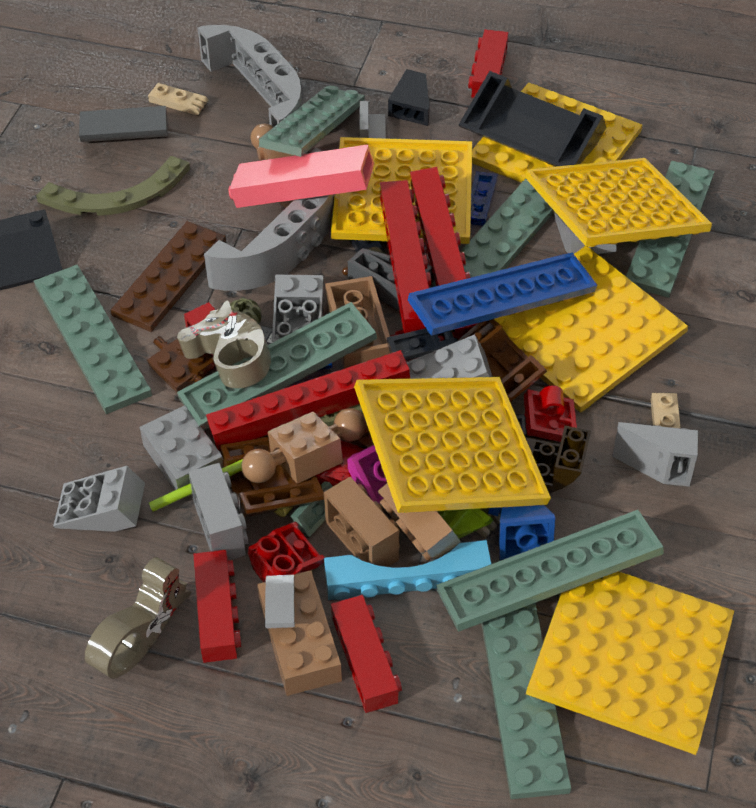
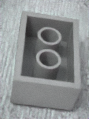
M475 334L407 362L410 369V379L492 377L485 352Z
M185 405L140 427L144 448L174 491L190 484L188 471L220 463L221 469L224 468L222 455L204 430L199 427Z
M220 463L188 471L194 505L210 551L226 550L228 560L246 556L245 545L249 544L245 531L247 529L243 513L239 514L238 512L239 504L235 492H231L230 487L232 486L228 472L223 473Z

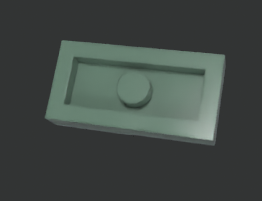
M324 481L321 484L323 492L333 487L330 482ZM324 500L300 505L291 515L292 520L297 522L299 530L305 537H310L326 520Z

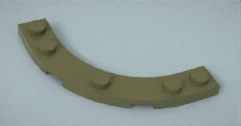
M170 156L151 177L140 184L117 192L102 194L82 193L48 182L36 197L37 201L41 204L72 214L82 215V212H97V216L124 213L147 205V201L156 196H164L190 170V162Z

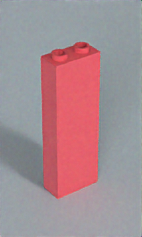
M361 145L308 153L301 157L295 155L239 164L231 186H229V197L234 201L236 208L367 190L374 161L369 146Z

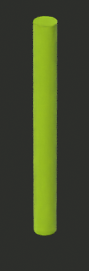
M242 460L222 468L223 473L228 472L230 477L241 472ZM191 484L149 502L151 510L154 512L191 495Z

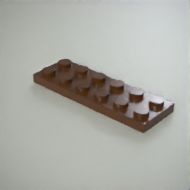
M186 221L111 308V315L152 332L205 269L204 254L218 240L226 243V236Z

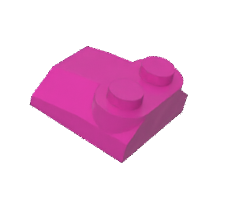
M372 445L347 459L348 470L352 479L365 488L368 497L373 502L377 501L380 504V501L384 498L378 490L387 484V480L375 446Z

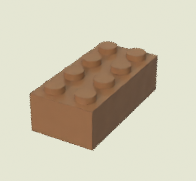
M372 276L326 283L325 293L328 312L331 313L352 302L377 334L376 340L341 358L343 369L390 354L386 342L387 337H390Z
M312 571L294 575L295 626L291 628H267L287 696L342 682L341 663ZM266 582L257 584L259 601L265 619Z

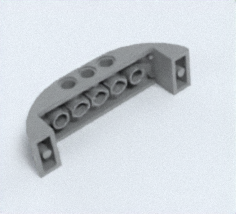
M206 25L198 27L201 61L211 72L233 64L271 106L268 108L270 125L275 127L302 106L301 84L297 72L294 70L291 62H288L282 53L277 51L268 40L255 32L236 26Z
M315 148L311 153L321 152V150ZM334 194L294 200L242 251L218 240L204 254L208 286L212 289L223 291L249 290L275 282L276 274L287 275L301 261H304L308 254L315 247H318L328 234L332 226Z

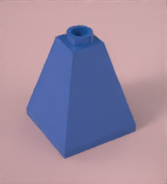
M544 505L502 507L499 561L554 541V514Z

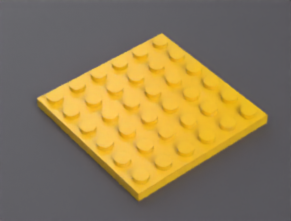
M529 82L521 91L578 115L585 108L603 116L607 128L596 147L581 164L620 160L642 131V124ZM482 137L472 149L473 164L521 183L526 179L527 169L555 167L485 137Z
M340 137L339 149L368 145L374 161V167L367 190L335 194L331 239L387 241L380 203V182L408 180L409 189H411V171L437 167L439 175H443L446 188L443 189L444 194H448L451 207L448 208L449 213H453L455 217L456 227H453L454 233H459L461 244H470L472 141ZM421 228V235L419 236V238H423V241L425 242Z
M646 158L526 170L525 178L579 240L588 247L627 241L637 242L638 240L659 239L669 236L678 237L686 234L697 235L702 232H710L712 223Z
M584 246L574 255L597 284L595 292L495 318L503 327L509 339L528 357L532 355L547 370L540 378L549 386L560 387L565 398L574 399L575 409L580 413L675 342L688 330V325L588 246Z
M500 377L372 379L356 381L354 388L398 513L547 505L550 501L549 492Z
M619 571L562 592L528 684L526 695L696 755L734 610Z

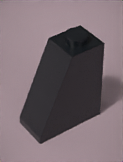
M406 69L388 99V116L428 126L430 107L426 74Z

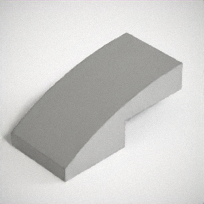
M294 575L266 576V628H291L295 626Z

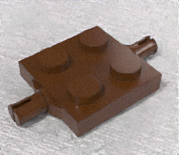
M158 336L153 341L160 351L147 359L149 366L176 393L203 379L207 372L216 367L214 359L208 353L198 358L188 359L183 354L178 338L171 343H167L161 336Z

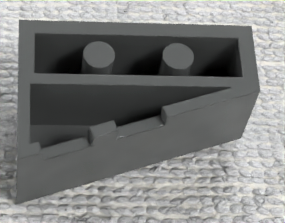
M362 248L348 261V280L372 276L379 300L400 311L390 255ZM428 266L425 271L426 273L430 272L432 284L433 267Z

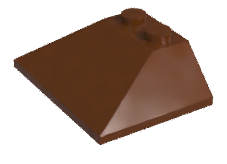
M495 319L476 324L458 339L460 341L475 334L485 352L492 377H500L510 402L547 372L532 355L528 357L509 339L503 327Z
M269 437L220 445L223 466L226 467L242 460L249 451L254 449H264L271 453ZM280 465L276 466L274 475L263 483H255L248 480L242 471L230 476L231 492H235L239 504L238 512L239 514L243 513L244 517L324 500V492L316 475L297 484Z

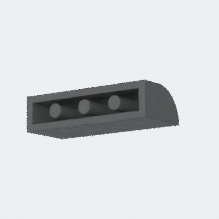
M166 106L80 112L79 137L81 142L168 136Z

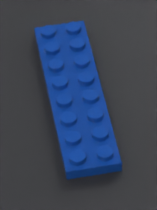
M573 252L412 292L409 293L407 300L430 335H435L595 292L597 284Z

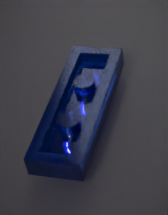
M476 171L471 188L470 224L484 226L487 222L498 174Z

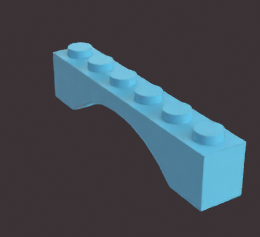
M487 540L459 543L454 549L439 559L412 567L392 568L377 566L362 561L353 555L324 558L328 600L338 601L360 595L370 598L381 594L397 595L417 590L425 592L437 588V584L491 565Z

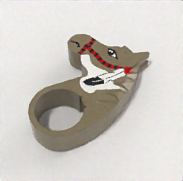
M225 301L220 309L210 311V314L203 321L182 329L177 335L186 358H198L205 353L214 354L213 359L222 383L227 387L245 388L261 381L269 371L271 356L262 328L247 314L232 311L229 301ZM253 357L243 364L232 366L236 362L243 360V358Z
M158 557L151 559L145 566L142 573L143 584L139 589L135 603L105 618L95 629L85 650L86 663L112 679L126 674L139 663L154 645L174 611L192 593L186 589L187 583L179 579V569Z

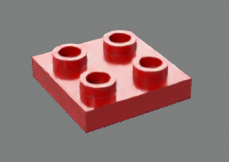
M547 386L541 392L527 389L524 394L527 435L561 442L565 426L577 428L574 399L565 398L560 387Z

